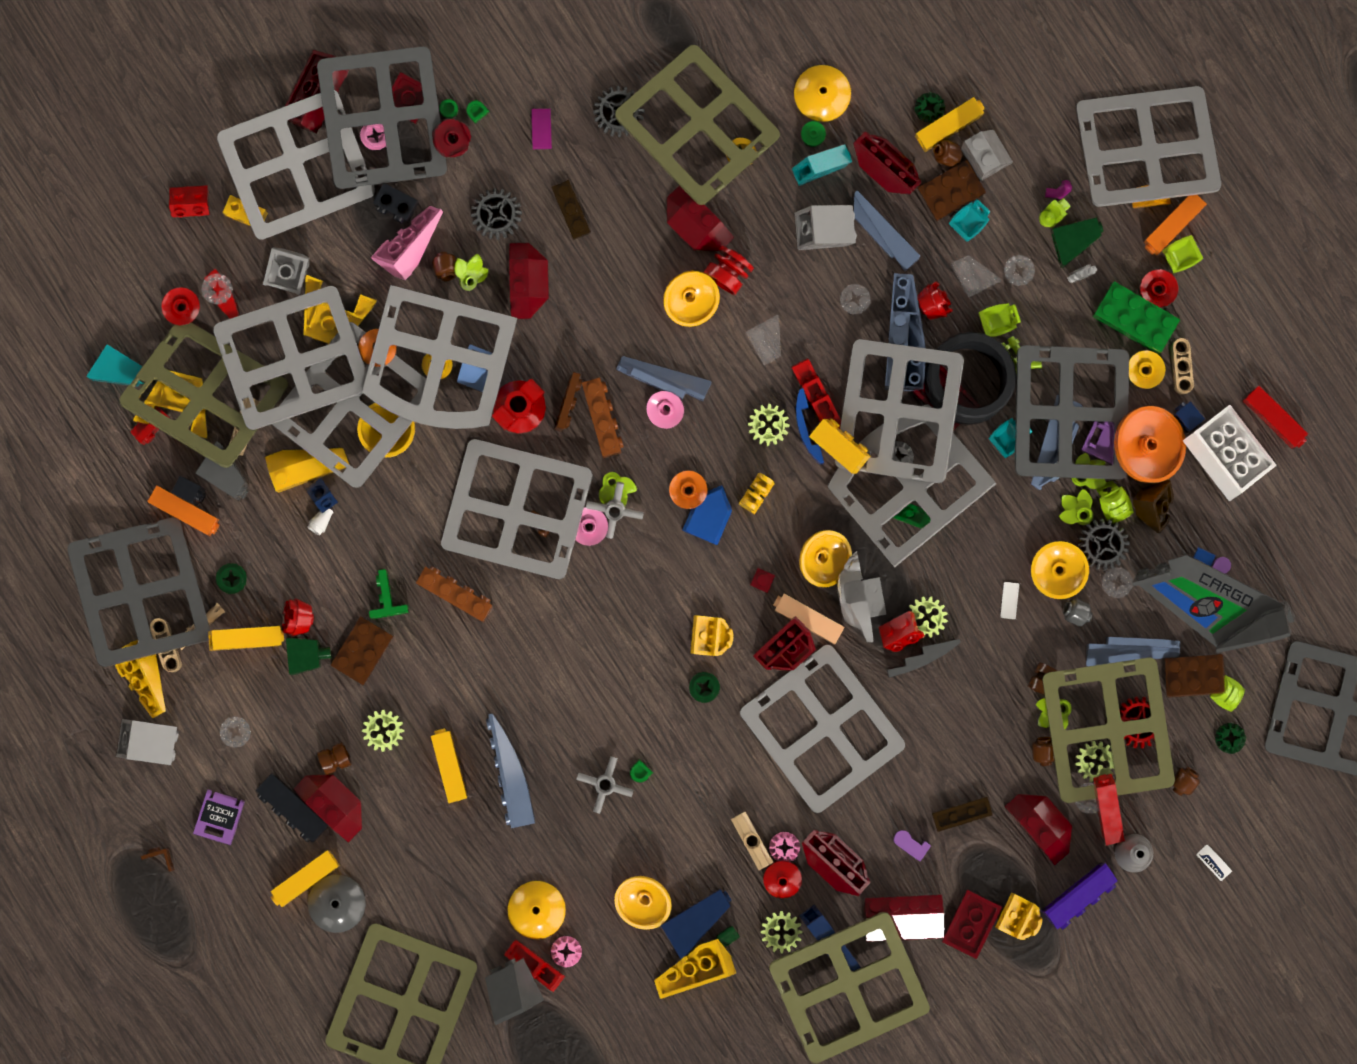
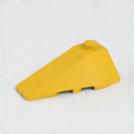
M344 448L329 449L349 464ZM304 449L282 450L265 457L275 491L278 493L333 473V471ZM340 462L335 466L338 470L346 468Z
M138 640L130 642L122 648L136 645ZM156 654L115 665L120 676H125L129 681V688L138 693L140 696L139 701L152 718L166 711Z
M716 939L696 947L691 953L655 979L654 982L659 997L662 999L736 974L731 955L722 943Z

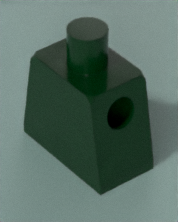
M286 638L289 675L321 668V659L331 658V648H319L318 640Z

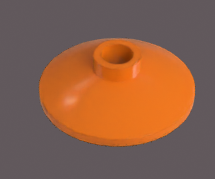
M379 329L366 332L359 341L358 349L361 358L368 365L370 364L373 346ZM391 345L389 347L385 365L390 363L395 357L397 346ZM375 363L374 367H381V365Z
M694 471L678 473L672 479L669 486L672 501L684 509H693L701 505L708 491L704 478ZM688 487L692 488V493L686 494L685 489Z

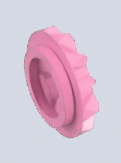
M381 124L362 127L360 138L365 147L371 150H381L386 146L384 129ZM373 128L377 133H383L378 136L379 142L370 137L373 135Z
M780 832L771 839L769 851L776 861L784 860L791 862L798 856L800 844L793 834ZM784 839H786L788 846L793 847L786 851L785 856L781 849L776 848V846L783 845Z
M560 937L551 947L552 959L559 966L571 967L581 958V946L573 937ZM566 943H568V949L575 953L568 954L565 960L564 954L558 952V950H563Z

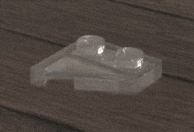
M969 255L951 263L968 298L1001 282L998 276Z

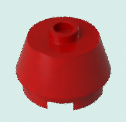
M937 281L932 284L928 283L917 295L920 311L930 320L947 317V314L953 312L948 307L951 305V302L946 292L939 290L938 286L940 285Z
M297 598L285 602L283 614H285L284 623H282L283 633L290 634V636L308 633L314 620L311 605Z

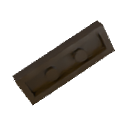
M567 180L552 186V191L573 240L590 234L591 231L570 181Z
M988 797L931 813L937 832L993 815Z

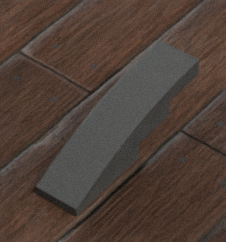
M960 639L921 647L922 655L905 658L904 667L887 670L888 678L908 673L933 662L960 644Z

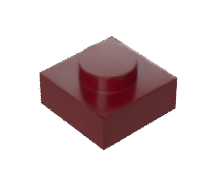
M757 568L750 586L768 593L775 575Z

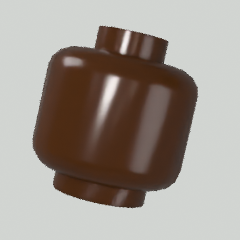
M941 140L934 147V158L939 164L954 166L962 158L961 147L956 142Z
M440 252L433 259L432 266L438 279L451 281L456 278L454 271L456 257L453 254Z
M1039 737L1032 744L1033 760L1040 763L1041 766H1050L1054 762L1051 737Z
M1190 767L1180 768L1174 775L1173 791L1180 796L1183 794L1191 795L1200 784L1199 774Z

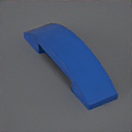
M800 389L796 401L798 432L808 453L821 465L824 464V459L820 446L818 444L811 445L802 410L808 409V403L804 389Z

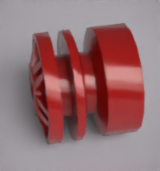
M721 246L719 252L723 256L719 254L714 256L720 264L717 265L710 262L703 273L710 276L717 286L732 295H736L743 285L737 279L738 276L747 279L748 274L745 271L751 273L754 267L738 252Z

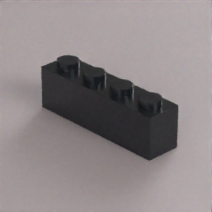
M271 773L256 789V792L259 793L257 797L265 804L267 802L273 806L271 810L279 817L283 815L287 819L286 824L293 830L297 828L301 832L300 836L306 842H315L329 827L274 773Z

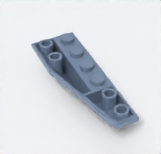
M894 273L888 343L926 348L914 277L911 274ZM887 357L884 390H889L893 359L891 357ZM908 361L903 391L924 389L926 362Z
M488 714L489 719H486L487 728L492 730L493 735L490 738L491 747L496 751L494 762L496 768H499L500 775L498 776V781L504 791V794L501 795L503 806H507L508 811L505 814L506 824L511 825V828L534 824L535 818L521 763L507 734L494 714Z

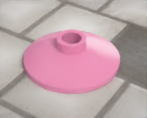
M659 391L648 400L647 415L654 425L668 429L676 426L682 420L684 406L681 399L674 393ZM668 405L670 407V411H666L664 406Z
M584 508L575 540L587 546L601 542L608 531V522L605 515L601 511ZM588 523L593 525L590 531L585 528Z

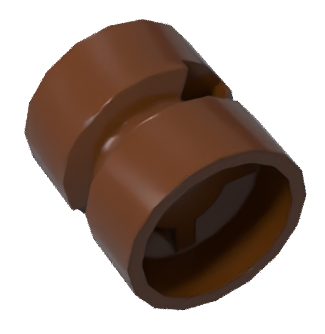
M1039 662L1034 671L1036 676L1031 677L1027 687L1044 695L1043 676L1048 672L1058 670Z
M343 742L333 745L331 751L324 749L317 752L320 764L326 775L334 773L337 767L343 769L352 765Z

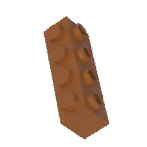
M600 378L582 382L603 458L620 454V448L624 446L621 436L617 437L615 432L619 428L616 418H611L610 411H613L611 401L606 400L605 393L608 392L605 381L601 382Z
M433 566L430 569L424 568L416 582L417 585L484 623L493 605L489 604L490 599L483 595L480 597L475 596L473 589L466 585L463 588L456 585L457 580L450 576L444 578L440 575L441 571Z

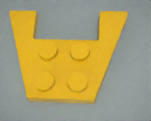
M306 275L305 294L321 289L323 281ZM360 294L354 313L345 310L348 321L359 326L376 305L377 300ZM322 303L305 309L304 336L329 344L338 333L329 305Z
M171 371L196 387L203 385L202 378ZM160 381L156 382L149 396L144 401L146 405L155 409V406L178 412H183L190 402L188 398ZM202 409L192 423L191 432L207 439L205 409ZM135 415L133 420L134 422L143 423L147 425L149 424L147 421Z

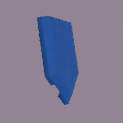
M723 486L707 491L704 502L698 507L691 509L682 531L718 545L732 512Z

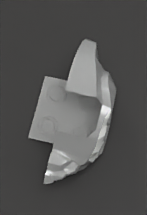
M856 551L844 565V570L839 575L837 583L838 597L845 622L859 629L867 642H873L870 617L886 615L880 577L861 581L863 578Z

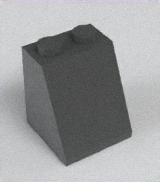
M218 441L215 442L214 445L216 447L220 448L221 450L226 449L225 446H223ZM206 457L196 471L197 475L238 501L241 498L244 499L249 492V484L235 462L232 466L224 468Z
M514 958L504 963L506 967L502 968L500 965L490 970L492 974L485 977L495 1025L519 1015L544 1001L524 958L517 962Z

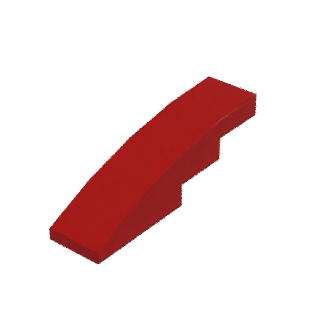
M806 358L791 366L819 422L823 419H833L840 425L838 427L840 429L841 419L810 360Z

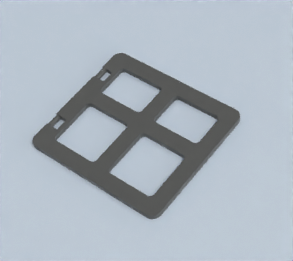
M427 47L325 58L317 63L333 182L337 188L345 189L436 177L446 173V157H443L435 149L432 140V132L440 123L431 53ZM415 61L419 67L423 104L397 108L394 106L389 65ZM373 67L376 74L380 109L345 115L338 114L332 73L334 71ZM423 118L427 123L432 159L430 162L405 165L401 157L397 123L399 121ZM381 124L384 129L388 167L347 172L340 133L341 129ZM424 167L425 173L414 174V168ZM366 174L367 181L356 182L355 175Z
M1024 345L1018 348L1015 421V472L1017 475L1114 480L1126 477L1127 473L1120 466L1114 448L1117 427L1128 414L1129 354L1126 350ZM1040 351H1049V358L1039 357ZM1097 353L1107 354V360H1097ZM1033 361L1056 362L1059 364V403L1057 406L1032 405L1030 403L1031 363ZM1075 363L1114 366L1113 408L1075 407L1073 405V372ZM1031 419L1058 421V461L1056 464L1032 463L1029 461ZM1073 421L1113 423V464L1111 466L1072 463Z
M172 517L97 537L74 541L68 545L67 551L97 663L100 666L108 667L209 640L208 632L210 627L179 519ZM157 526L159 527L160 532L154 534L148 533L147 529ZM168 535L171 538L180 574L143 585L137 584L127 546ZM100 541L101 547L90 549L89 543ZM111 549L116 557L123 589L95 596L92 591L84 556ZM177 590H184L195 629L156 640L153 639L142 600ZM127 604L132 616L138 644L111 651L108 649L98 612L109 607Z
M1299 641L1290 644L1265 741L1267 752L1357 776V762L1339 756L1348 716H1357V702L1353 701L1357 683L1356 656ZM1304 658L1344 668L1345 672L1337 697L1297 686ZM1290 663L1297 664L1294 675L1288 673ZM1294 700L1330 709L1334 712L1324 752L1321 753L1283 742L1291 704ZM1276 720L1282 721L1280 732L1274 731Z

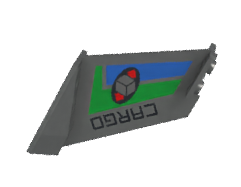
M1189 555L1168 560V565L1167 562L1156 565V568L1151 570L1149 568L1141 569L1135 575L1132 582L1133 587L1139 585L1216 646L1217 653L1273 642L1291 636L1292 631L1289 623L1294 622L1295 615L1287 600L1280 602Z

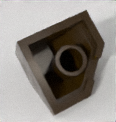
M1166 480L1142 488L1133 498L1136 515L1156 533H1161L1170 520V515L1167 512L1169 510V503L1173 504L1174 499L1171 481Z

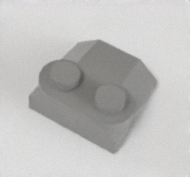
M273 247L263 285L300 295L310 258L304 254Z

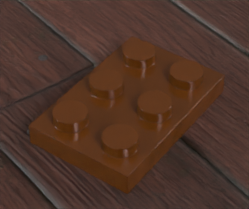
M968 160L918 187L920 195L936 222L986 194Z
M573 372L570 375L554 430L562 432L564 428L567 429L569 427L572 417L569 416V412L574 409L577 401L574 395L575 392L580 390L582 379H579L581 374Z
M360 616L330 666L364 686L394 636Z
M1223 654L1165 658L1166 693L1168 698L1226 694Z

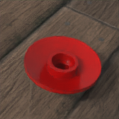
M1161 269L1153 270L1142 279L1140 293L1142 298L1160 308L1166 307L1176 299L1178 283L1170 272ZM1156 286L1161 287L1162 291L1160 293L1155 291Z
M182 287L175 288L164 296L161 306L162 313L174 325H187L198 316L200 302L193 291ZM181 304L185 305V309L183 311H180L178 309L179 305Z
M781 860L768 866L764 873L763 882L766 890L772 896L789 898L800 889L802 875L795 864ZM786 879V883L780 884L779 880Z

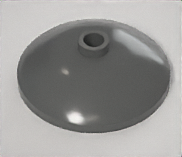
M337 874L322 878L313 886L308 897V911L314 923L321 929L333 933L345 932L355 927L362 919L366 908V899L361 886L355 880L345 875ZM334 900L339 902V906L337 908H334L332 906V902Z

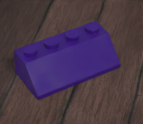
M1100 862L1041 911L1055 929L1061 928L1063 930L1071 923L1069 921L1074 916L1079 917L1086 911L1085 907L1087 905L1097 903L1101 899L1100 895L1102 893L1112 891L1116 887L1115 883L1118 880L1107 864Z

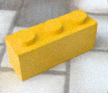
M823 419L809 437L849 472L857 474L871 457L867 453L868 449L861 443H855L853 441L854 437L849 432L840 430L838 428L840 425L835 420Z

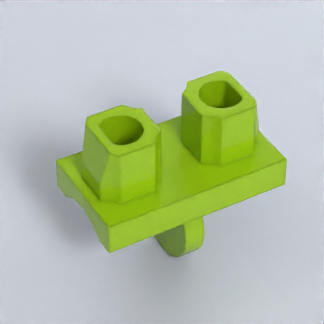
M1064 198L1059 202L1053 200L1039 214L1040 224L1052 229L1067 215L1065 211L1071 206Z

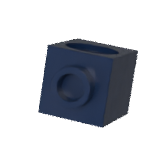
M1191 401L1187 404L1181 403L1175 408L1177 412L1173 415L1187 433L1205 420Z
M321 478L305 488L322 513L338 503Z

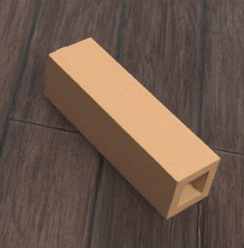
M783 594L782 597L778 595L773 604L776 607L775 612L789 620L796 616L811 632L834 645L845 628L786 594Z

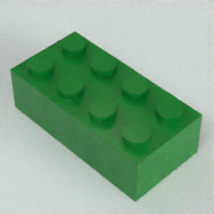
M1115 281L1109 287L1092 316L1158 355L1163 351L1180 322L1179 318Z

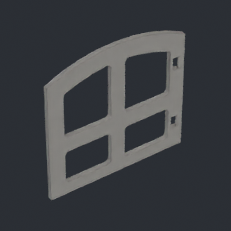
M390 285L362 393L389 412L419 424L450 429L489 426L517 318ZM403 301L443 311L444 315L436 340L395 330L400 305ZM390 306L396 308L394 318L387 317ZM458 316L499 326L500 329L494 352L491 355L451 344ZM391 345L432 356L419 405L411 404L380 386L387 354ZM446 360L476 366L488 371L478 410L445 412L433 409ZM375 363L381 365L378 376L372 375Z
M929 404L922 406L931 408ZM901 417L898 421L896 435L925 423L938 437L939 424L937 422ZM883 424L860 442L868 449L867 453L869 455L875 453L879 456ZM953 433L947 472L960 464L976 481V484L946 510H941L927 494V489L934 484L933 482L896 477L903 485V490L874 514H869L848 490L847 486L855 474H852L847 469L838 468L828 488L890 563L896 567L997 483ZM893 454V460L900 462L899 459ZM849 495L855 501L851 506L844 500ZM912 501H916L931 518V521L902 546L896 547L884 533L882 526ZM883 538H886L890 543L886 549L879 542Z

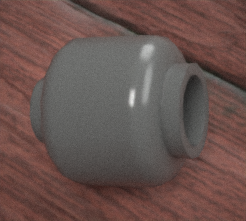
M1077 598L1067 601L1062 612L1067 622L1077 626H1083L1086 622H1090L1093 615L1091 606Z

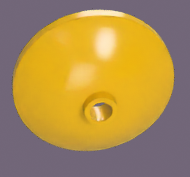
M817 65L804 71L798 78L794 88V99L799 111L807 118L817 122H828L841 116L847 109L851 98L850 84L845 75L838 69L828 65ZM825 88L827 92L821 94L819 90Z
M687 271L677 275L667 285L663 296L664 309L667 315L675 323L688 327L697 326L709 320L716 312L720 300L719 289L714 280L700 271ZM691 292L689 297H685L686 293Z
M376 403L368 406L389 423H394L399 417ZM359 418L357 427L359 440L364 448L371 452L382 438V434ZM415 422L410 424L385 458L397 456L410 446L415 435Z
M823 530L813 534L805 542L800 553L799 564L804 578L809 583L818 587H830L837 584L839 575L844 570V565L852 556L849 542L843 535L832 530Z
M1057 541L1043 546L1036 553L1031 565V576L1035 586L1044 595L1054 599H1066L1076 595L1083 589L1088 580L1089 565L1086 556L1078 547L1068 542ZM1058 566L1063 568V572L1060 574L1056 572Z
M645 876L630 877L620 884L615 893L614 901L618 914L626 923L635 928L646 930L657 928L670 915L672 907L670 895L663 885L652 878Z
M531 881L521 885L514 891L508 903V917L511 925L519 934L527 938L542 939L554 934L560 928L565 918L566 907L561 893L554 886L543 881ZM534 907H538L540 909L539 914L533 913L532 910Z

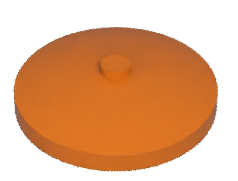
M1155 406L1140 407L1129 412L1119 423L1114 439L1115 454L1122 469L1133 479L1144 483L1161 482L1172 477L1181 467L1186 453V445L1183 442L1185 434L1178 420L1167 410Z

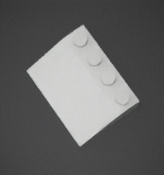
M1231 405L1227 406L1183 440L1228 501L1243 493L1276 466L1275 462Z

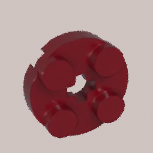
M448 119L442 121L432 132L433 145L443 157L454 158L461 156L469 148V142L471 141L470 131L464 123L458 120ZM449 133L456 136L454 144L447 139Z

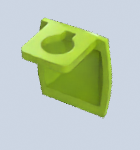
M1192 235L1179 239L1162 250L1173 273L1186 270L1204 259Z
M1009 303L995 305L978 313L984 332L990 337L1010 332L1017 328L1016 324L1021 322L1015 304L1011 306Z
M1109 481L1103 487L1096 489L1097 493L1101 496L1099 498L1100 505L1107 521L1110 519L1112 524H1115L1134 513L1130 498L1122 486L1118 487L1113 481ZM1112 487L1109 493L1107 491L1103 492L1105 488Z
M1225 675L1226 694H1212L1210 697L1220 707L1232 712L1242 700L1245 689L1236 680Z

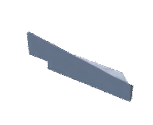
M856 191L854 193L853 210L855 220L891 259L895 257L901 268L907 271L919 260L920 255Z
M625 356L621 358L616 368L617 371L658 390L674 393L682 401L685 394L704 401L711 386V381Z
M1059 395L1056 396L1054 406H1057L1059 403ZM1073 401L1075 407H1083L1082 404ZM1049 420L1037 463L1056 464L1058 461L1057 420ZM1073 421L1072 427V444L1079 428V425L1077 423H1074L1075 421ZM1033 477L1031 485L1041 490L1044 484L1050 481L1054 482L1059 478Z
M1106 637V644H1087L1086 666L1148 657L1153 659L1178 657L1180 655V641Z

